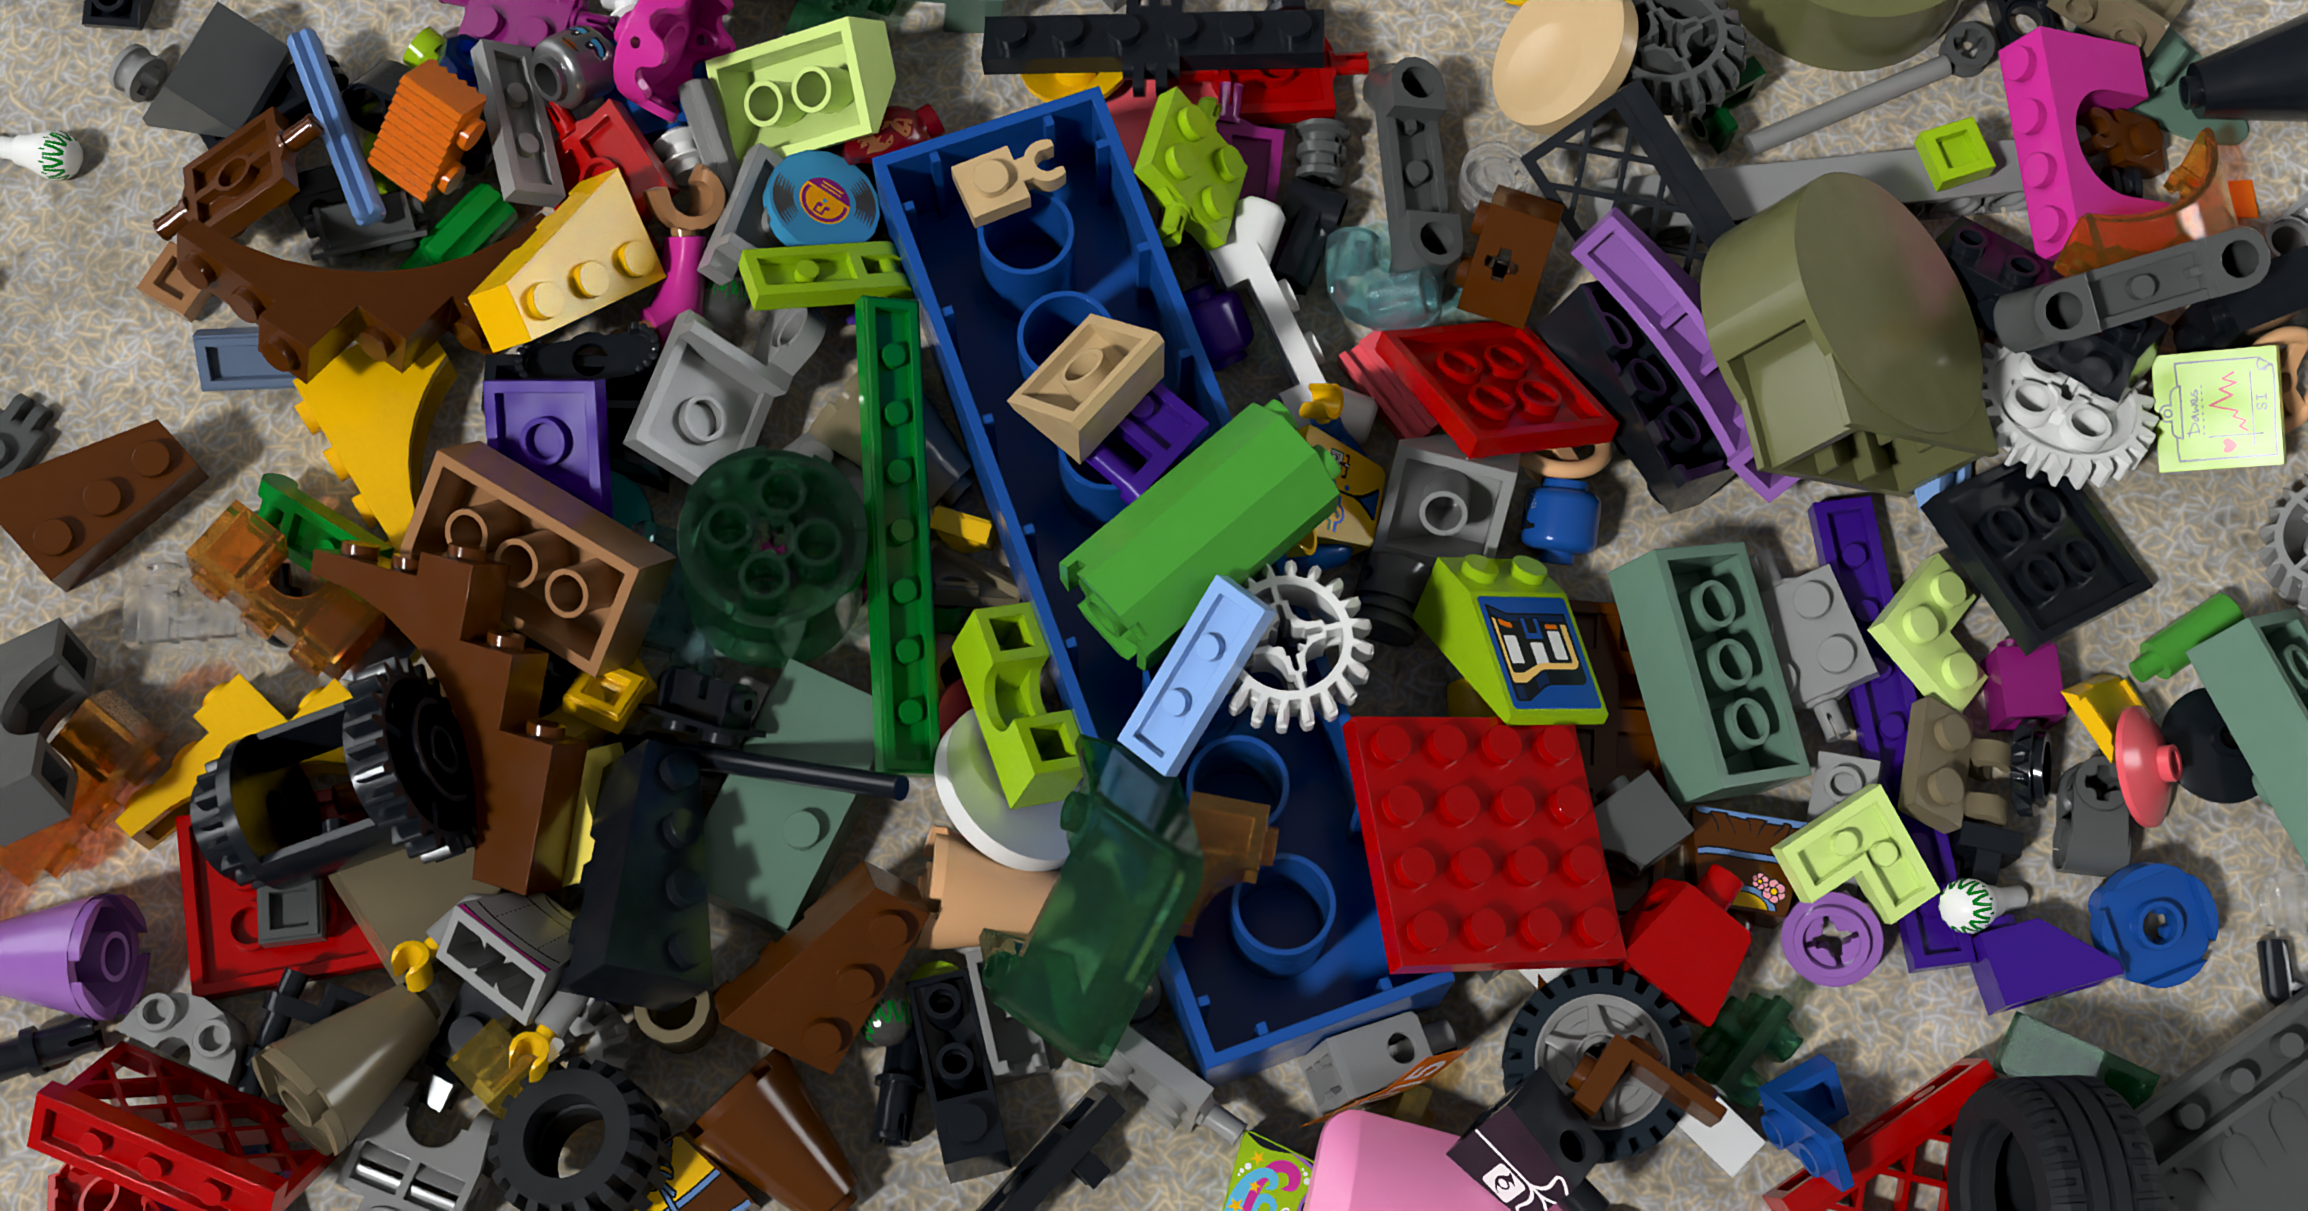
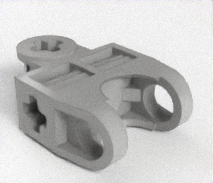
M404 1077L360 1131L336 1183L364 1196L357 1211H477L491 1182L495 1167L488 1160V1147L498 1144V1138L492 1135L490 1131L494 1119L503 1120V1116L484 1108L478 1113L469 1130L462 1129L459 1135L450 1143L440 1147L423 1146L419 1143L416 1135V1122L418 1118L416 1112L421 1104L419 1097L424 1089V1084ZM371 1165H377L381 1168L403 1176L402 1180H399L397 1178L389 1176L385 1173L372 1169ZM425 1185L458 1199L454 1202L424 1190Z

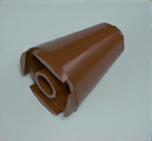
M775 1048L757 1062L718 1098L708 1111L700 1118L698 1117L683 1132L693 1145L790 1211H847L858 1199L850 1190L859 1180L789 1055Z

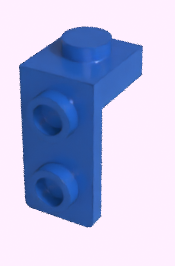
M1820 1053L1758 1087L1765 1114L1761 1116V1125L1766 1136L1777 1149H1787L1802 1162L1805 1169L1813 1177H1823L1839 1191L1845 1192L1854 1186L1853 1178L1841 1138L1828 1126L1848 1116L1849 1111L1835 1063Z

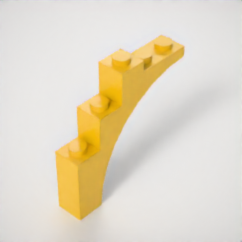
M240 673L231 681H225L215 686L205 696L202 708L193 715L209 733L200 741L196 740L184 746L174 757L172 767L154 784L145 785L137 790L126 802L125 811L115 820L133 840L148 850L153 849L177 830L175 817L190 814L191 794L197 784V776L206 773L204 765L207 762L219 758L223 749L236 739L288 722ZM334 678L326 687L320 686L308 693L300 702L297 708L298 713L291 720L353 697ZM343 747L298 762L307 778L323 775L350 776Z

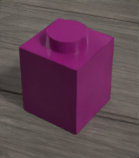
M2013 638L1999 642L1997 647L1980 662V668L1988 676L1983 684L1990 732L2015 731L2022 719H2039L2042 729L2046 730L2053 727L2067 715L2065 698L2060 692L2063 690L2057 644H2049L2025 656Z

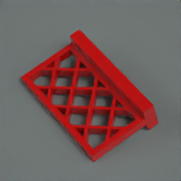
M123 1040L66 1086L52 1080L37 1092L27 1147L178 1211H284L343 1152L342 1150L336 1156H334V1153L325 1156L315 1149L290 1151L287 1145L288 1142L305 1141L281 1116L288 1109L257 1096L236 1090L231 1085ZM124 1066L147 1077L117 1079L115 1073ZM191 1094L204 1101L175 1103L172 1095ZM155 1096L158 1104L128 1106L125 1098ZM109 1099L111 1105L101 1100ZM248 1118L261 1125L232 1127L229 1119ZM212 1120L215 1128L186 1130L183 1122ZM166 1123L168 1128H165L158 1124ZM270 1144L273 1153L245 1155L241 1146ZM223 1147H224L226 1153H225V1152H222V1151H220V1150H218V1149H215V1148H223ZM273 1172H282L284 1177L277 1175Z
M1986 1058L1960 1059L1842 1140L1854 1182L1852 1188L1841 1192L1823 1177H1813L1803 1167L1763 1194V1199L1772 1211H1826L1827 1209L1834 1211H1867L1862 1209L1866 1182L1880 1174L1898 1179L1892 1211L1907 1210L1911 1182L1941 1188L1937 1211H1949L1947 1190L1948 1153L1955 1122L1960 1109L1968 1098L1981 1086L1999 1077ZM1951 1124L1949 1136L1938 1134V1132ZM1928 1139L1948 1144L1942 1181L1913 1174L1917 1147ZM1901 1159L1899 1171L1888 1169L1889 1166ZM1851 1193L1849 1206L1837 1204L1838 1201Z

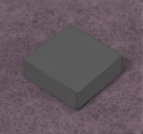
M323 877L288 890H278L269 886L257 889L258 944L263 948H274L328 941L326 880Z

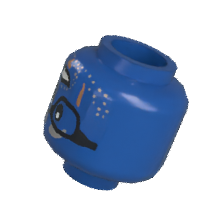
M1542 478L1541 487L1531 488L1525 495L1520 532L1522 543L1528 548L1539 550V562L1574 566L1575 554H1589L1596 549L1602 509L1601 500L1597 495L1589 492L1588 482L1561 478Z

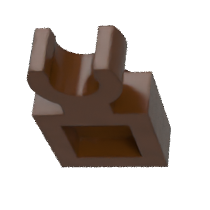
M2094 107L2076 116V124L2086 127L2092 137L2079 143L2084 155L2093 157L2101 152L2106 153L2107 167H2115L2118 172H2122L2127 166H2136L2141 173L2142 179H2152L2165 172L2162 152L2163 137L2157 120L2120 108L2108 113L2102 108Z

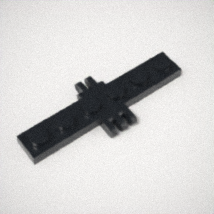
M1127 0L1126 14L985 17L981 56L984 75L1122 72L1123 80H1133V97H1146L1147 80H1155L1156 97H1159L1160 94L1169 90L1170 79H1181V71L1324 68V9L1185 12V0H1171V5H1163V0H1149V5H1141L1142 0Z

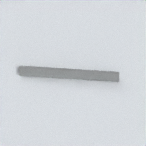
M1937 56L1744 135L1743 143L1750 156H1755L1948 77L1952 74L1951 63L1947 56Z

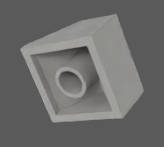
M1448 434L1399 440L1371 552L1396 553L1412 558L1431 568L1434 567L1438 557H1465L1468 554H1478L1487 558H1495L1518 474L1521 453L1469 459Z

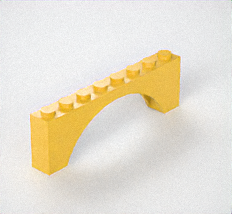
M438 340L403 374L385 361L381 362L371 358L361 348L360 344L357 343L341 352L308 384L298 378L292 380L303 398V401L294 405L296 411L313 436L321 431L324 432L332 447L322 453L341 482L350 477L353 479L361 492L351 498L353 504L370 529L378 524L381 525L389 538V541L386 543L395 548L393 553H399L422 492L423 457L434 417L446 393L459 376ZM500 621L499 630H510L511 627ZM637 656L634 664L623 668L648 678L647 693L640 703L657 705L659 689ZM576 667V671H577V672H576V678H577V676L579 675V673L582 671V670H581L580 668H578V667ZM562 705L552 713L538 718L565 725V735L589 741L587 750L603 742L606 735L610 733L606 729L562 711ZM637 706L622 730L649 714V712L639 710Z

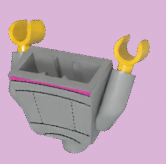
M515 892L499 895L469 894L425 932L429 937L423 943L411 940L396 946L391 958L394 976L399 977L409 969L405 976L408 991L420 992L426 989L434 979L431 960L436 957L524 1026L535 1022L538 1027L534 1032H523L513 1038L509 1047V1069L511 1070L516 1065L517 1060L521 1056L526 1054L535 1055L538 1058L534 1061L529 1071V1082L540 1081L548 1070L549 1044L554 1037L558 1039L563 1038L590 998L558 991L562 970L570 966L574 945L568 943L572 920L580 915L581 908L566 911L542 892L526 896Z

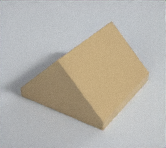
M1090 313L1014 392L1007 402L1017 413L1081 464L1164 377L1165 341L1157 331Z

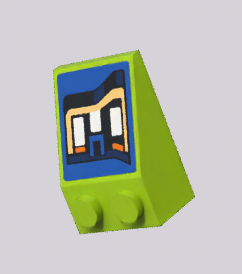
M1468 554L1465 557H1438L1412 618L1506 725L1604 724L1609 714L1566 593L1547 574V568L1536 559L1523 555L1515 556L1513 559L1487 558L1478 554Z

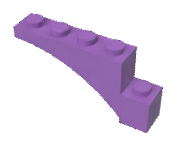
M1616 206L1612 208L1573 244L1571 254L1629 313L1677 374L1718 439L1728 458L1727 465L1768 503L1772 502L1800 480V478L1757 471L1742 410L1726 385L1710 348L1702 316L1700 285Z

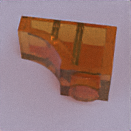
M1192 791L1166 933L1192 938L1202 911L1218 893L1242 881L1256 884L1259 866L1273 867L1279 828L1267 826L1270 805Z

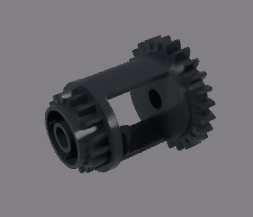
M397 656L367 666L366 669L355 673L357 681L349 683L347 686L353 698L230 742L223 749L219 758L204 765L206 773L197 776V784L193 788L190 798V818L193 832L203 855L210 865L222 876L236 880L237 885L241 887L251 884L253 889L269 886L278 890H288L405 848L408 858L412 859L420 856L423 864H427L433 861L438 863L464 854L466 849L474 847L476 845L474 836L477 834L473 776L461 728L447 696H441L440 682L437 677L428 679L425 665L421 663L413 666L410 657L398 659ZM343 747L353 787L370 818L350 825L343 818H330L322 822L313 789L298 762Z

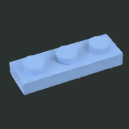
M1216 574L1117 740L1164 777H1177L1277 611L1229 576Z

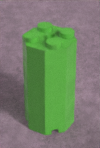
M1272 399L1264 407L1254 402L1251 403L1059 562L1060 580L1067 591L1070 592L1079 585L1086 595V598L1077 605L1085 618L1120 656L1129 660L1137 653V667L1145 672L1172 649L1216 574L1229 576L1243 587L1247 578L1256 579L1266 564L1271 566L1337 509L1340 492L1334 480L1341 475L1339 464L1324 447L1318 444L1312 447L1296 431L1298 426L1294 417L1278 400Z

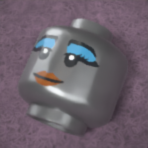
M575 25L541 40L535 47L530 65L532 83L544 99L566 109L580 107L613 90L615 86L613 73L615 48L608 39L604 38L601 33L590 26Z

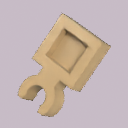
M1051 139L1034 142L1027 148L1023 157L1015 160L1008 146H1004L951 167L952 179L975 228L1030 208L1031 196L1029 190L1036 189L1042 192H1052L1065 185L1066 171L1063 166L1056 167L1050 171H1044L1037 167L1040 162L1054 157V145Z

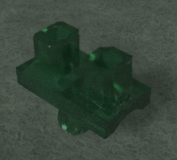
M1750 993L1744 1002L1731 995L1721 1007L1710 1028L1700 1025L1704 1032L1694 1046L1705 1055L1694 1068V1073L1715 1088L1721 1097L1737 1107L1748 1109L1756 1107L1761 1100L1758 1087L1768 1082L1751 1067L1761 1052L1772 1062L1784 1063L1792 1058L1804 1041L1802 1035L1787 1018L1794 1007L1781 995H1775L1771 1000L1757 993Z

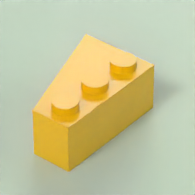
M618 167L579 182L568 193L570 196L553 214L547 215L536 226L537 230L520 248L513 250L468 296L493 353L535 340L666 278V274Z

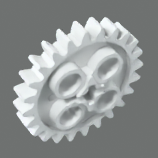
M1997 337L1993 344L1986 342L1981 349L1983 363L1981 393L1997 448H2004L2009 453L2004 463L2006 466L2009 467L2022 461L2027 464L2026 476L2032 479L2039 470L2047 472L2050 485L2056 487L2062 476H2067L2076 490L2081 489L2087 478L2098 488H2101L2109 477L2121 481L2129 469L2135 470L2156 437L2152 430L2159 421L2158 416L2149 413L2156 402L2155 398L2140 394L2147 383L2145 379H2140L2117 403L2025 352L2015 354L2004 347Z

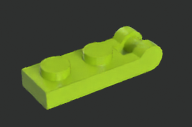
M890 241L744 249L738 264L754 311L855 304V301L862 295L911 300L913 297V290L907 275L899 272L901 260L895 244Z

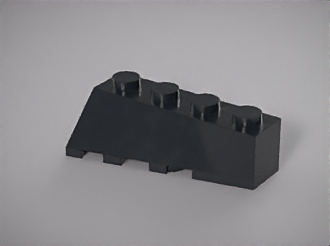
M1598 280L1580 284L1536 327L1547 342V347L1619 422L1613 436L1617 449L1633 462L1647 482V489L1655 501L1663 505L1669 514L1700 505L1736 474L1727 465L1728 458L1718 439L1677 374L1629 313Z

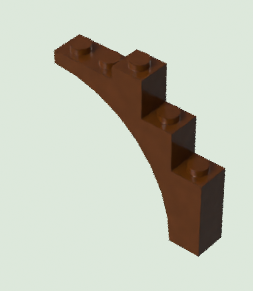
M539 213L509 237L471 255L428 267L382 272L327 269L283 260L237 243L193 218L177 232V269L191 285L201 290L207 289L226 302L239 318L245 322L259 325L258 351L262 353L266 361L275 369L282 372H290L306 384L353 341L359 343L361 348L371 358L381 362L385 361L403 374L447 331L454 334L464 347L472 351H478L484 356L486 354H506L511 349L507 348L495 353L492 352L468 296L513 250L520 248L537 230L536 226L546 216Z
M342 540L341 549H314L310 574L348 588L385 613L416 645L443 686L463 734L474 781L477 834L472 879L525 896L562 888L589 741L565 735L566 726L561 723L537 719L549 653L525 646L526 636L499 630L510 565L486 559L487 548L460 542H449L447 552H421L420 556L393 553L392 559L379 556V545L358 540Z

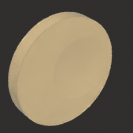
M1527 0L1506 28L1494 59L1492 85L1496 102L1501 111L1509 119L1530 132L1553 135L1614 94L1629 71L1637 47L1639 26L1637 12L1632 0Z

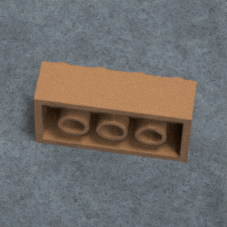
M481 441L437 449L399 553L420 556L421 552H447L449 542L467 543L487 548L486 559L510 565L500 621L595 678L634 664L677 560V557Z

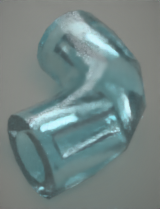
M1343 227L1333 231L1327 237L1324 271L1328 294L1333 303L1348 320L1376 332L1422 328L1439 323L1442 314L1441 296L1437 281L1428 267L1390 274L1382 272V240L1375 232L1366 228Z

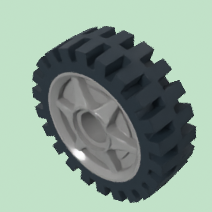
M1586 968L1572 971L1569 975L1559 976L1537 990L1518 1011L1508 1031L1502 1054L1503 1086L1505 1094H1507L1541 1066L1569 1100L1575 1091L1565 1085L1584 1053L1592 1050L1601 1052L1605 1044L1616 1033L1624 1039H1627L1632 1034L1653 1045L1663 1055L1660 1063L1680 1077L1685 1072L1694 1074V1067L1697 1064L1696 1049H1691L1690 1040L1692 1035L1688 1025H1682L1678 1018L1680 1011L1672 1001L1667 1003L1659 995L1662 992L1651 983L1646 986L1638 982V976L1628 972L1620 975L1613 973V969L1598 968L1595 971H1587ZM1624 1070L1598 1112L1588 1121H1585L1604 1145V1154L1597 1164L1626 1160L1651 1149L1675 1128L1685 1114V1111Z

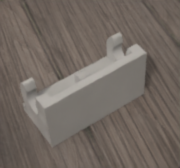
M1010 943L1006 946L1007 950L993 954H987V951L983 949L965 953L995 1086L1056 1071L1029 950H1022L1020 943Z

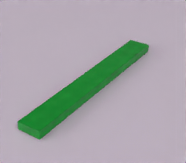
M862 295L855 301L875 771L899 774L906 777L934 778V760L940 742L919 301Z

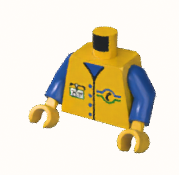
M1310 383L1308 389L1312 394L1313 401L1302 403L1299 410L1300 416L1304 419H1309L1311 425L1308 424L1296 431L1312 447L1316 444L1324 447L1335 458L1341 469V475L1334 480L1340 492L1336 511L1286 552L1287 558L1289 560L1292 559L1296 563L1297 568L1307 575L1312 566L1318 565L1322 571L1344 566L1351 556L1369 549L1374 542L1383 507L1381 499L1386 475L1381 466L1367 458V454L1344 427L1340 417L1344 406V396L1341 387L1337 383Z

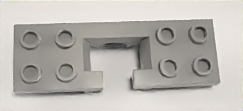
M761 142L748 149L724 205L723 213L718 219L697 268L698 272L720 286L733 280L738 269L742 250L787 247L774 235L768 223L771 218L767 213V207L765 209L763 207L762 199L771 173L784 158ZM822 306L770 310L752 356L711 331L714 324L691 309L678 314L623 444L720 503L734 499L774 398L787 393L793 376L813 355L824 337L826 321L820 312Z

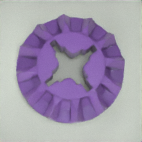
M1846 889L1840 892H1829L1812 904L1796 900L1783 922L1781 931L1782 948L1790 965L1805 979L1828 987L1847 986L1864 979L1877 966L1884 945L1883 924L1879 922L1873 913L1869 902H1862L1851 896ZM1825 916H1829L1830 922H1834L1837 931L1848 930L1849 933H1852V935L1843 938L1840 959H1838L1836 951L1832 950L1828 941L1818 942L1817 939L1814 940V937H1818L1823 933Z

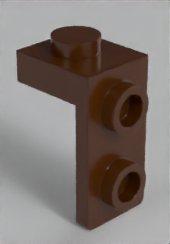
M1616 1033L1605 1044L1597 1058L1586 1052L1565 1083V1085L1575 1091L1569 1101L1585 1121H1588L1598 1112L1624 1070L1707 1127L1711 1128L1719 1123L1728 1110L1716 1101L1719 1093L1709 1083L1689 1072H1685L1680 1077L1660 1063L1663 1055L1659 1050L1642 1038L1632 1034L1627 1039H1624Z

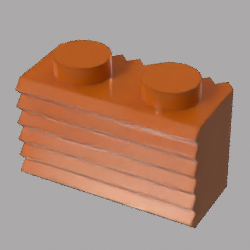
M433 59L423 62L404 74L399 80L400 85L395 90L396 94L391 99L392 103L384 117L385 121L380 126L381 130L377 134L378 138L373 143V149L369 152L370 157L366 160L369 166L423 204L441 192L449 195L456 189L466 173V166L460 163L464 152L469 151L478 142L486 127V123L479 119L487 101L486 94L478 93L476 87L468 86L465 80L458 79L457 74L449 73L447 67L439 66L438 61Z

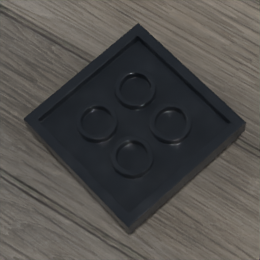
M2019 461L2009 467L2002 463L1935 494L1920 508L2025 656H2028L2139 598L2151 589L2153 585L2082 488L2076 490L2067 476H2062L2056 487L2051 486L2047 472L2041 470L2030 479L2026 476L2027 464Z

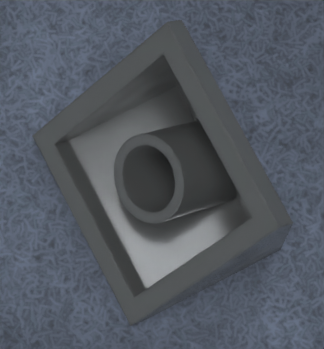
M217 1L142 119L147 126L227 138L259 116L292 61L289 48Z

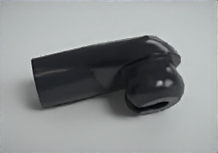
M2270 939L2259 941L2256 945L2263 995L2268 1001L2278 1007L2305 988L2307 984L2293 975L2289 940Z

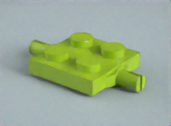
M1177 86L1159 95L1133 172L1153 193L1159 206L1162 208L1163 217L1157 230L1160 239H1162V245L1167 247L1177 246L1180 244L1183 230L1192 235L1206 252H1209L1226 243L1248 166L1244 163L1239 151L1232 145H1228L1217 132L1216 124L1222 111L1221 103L1216 105L1218 102L1216 98L1206 96L1201 98L1197 105L1192 104Z

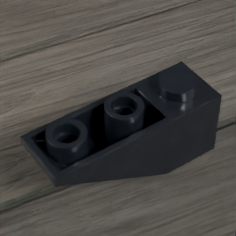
M968 968L906 982L943 1163L950 1184L1012 1169Z

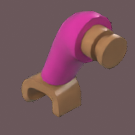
M696 164L688 179L691 201L689 208L684 214L675 208L667 186L653 187L642 191L654 220L663 227L670 229L671 237H664L661 265L666 278L656 282L654 296L649 306L640 310L638 322L639 325L645 323L648 328L652 327L655 334L658 335L660 340L661 353L678 314L688 309H691L701 317L704 314L706 276L698 272L697 268L707 247V236H700V229H705L718 220L723 213L726 201L724 187L719 177L704 164ZM616 329L609 332V334L620 333L623 330Z

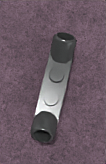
M1406 57L1397 63L1381 64L1373 68L1364 80L1362 93L1363 100L1375 112L1392 255L1385 292L1392 301L1399 305L1413 308H1431L1442 300L1448 268L1461 255L1464 238L1461 214L1449 213L1438 124V121L1447 112L1445 85L1440 72L1430 62L1418 57Z
M2238 226L2045 284L2005 294L1999 298L1993 310L1995 330L2002 345L2017 354L2060 342L2072 341L2102 332V330L2197 302L2239 292L2260 283L2267 275L2271 264L2270 249L2263 235L2256 229Z

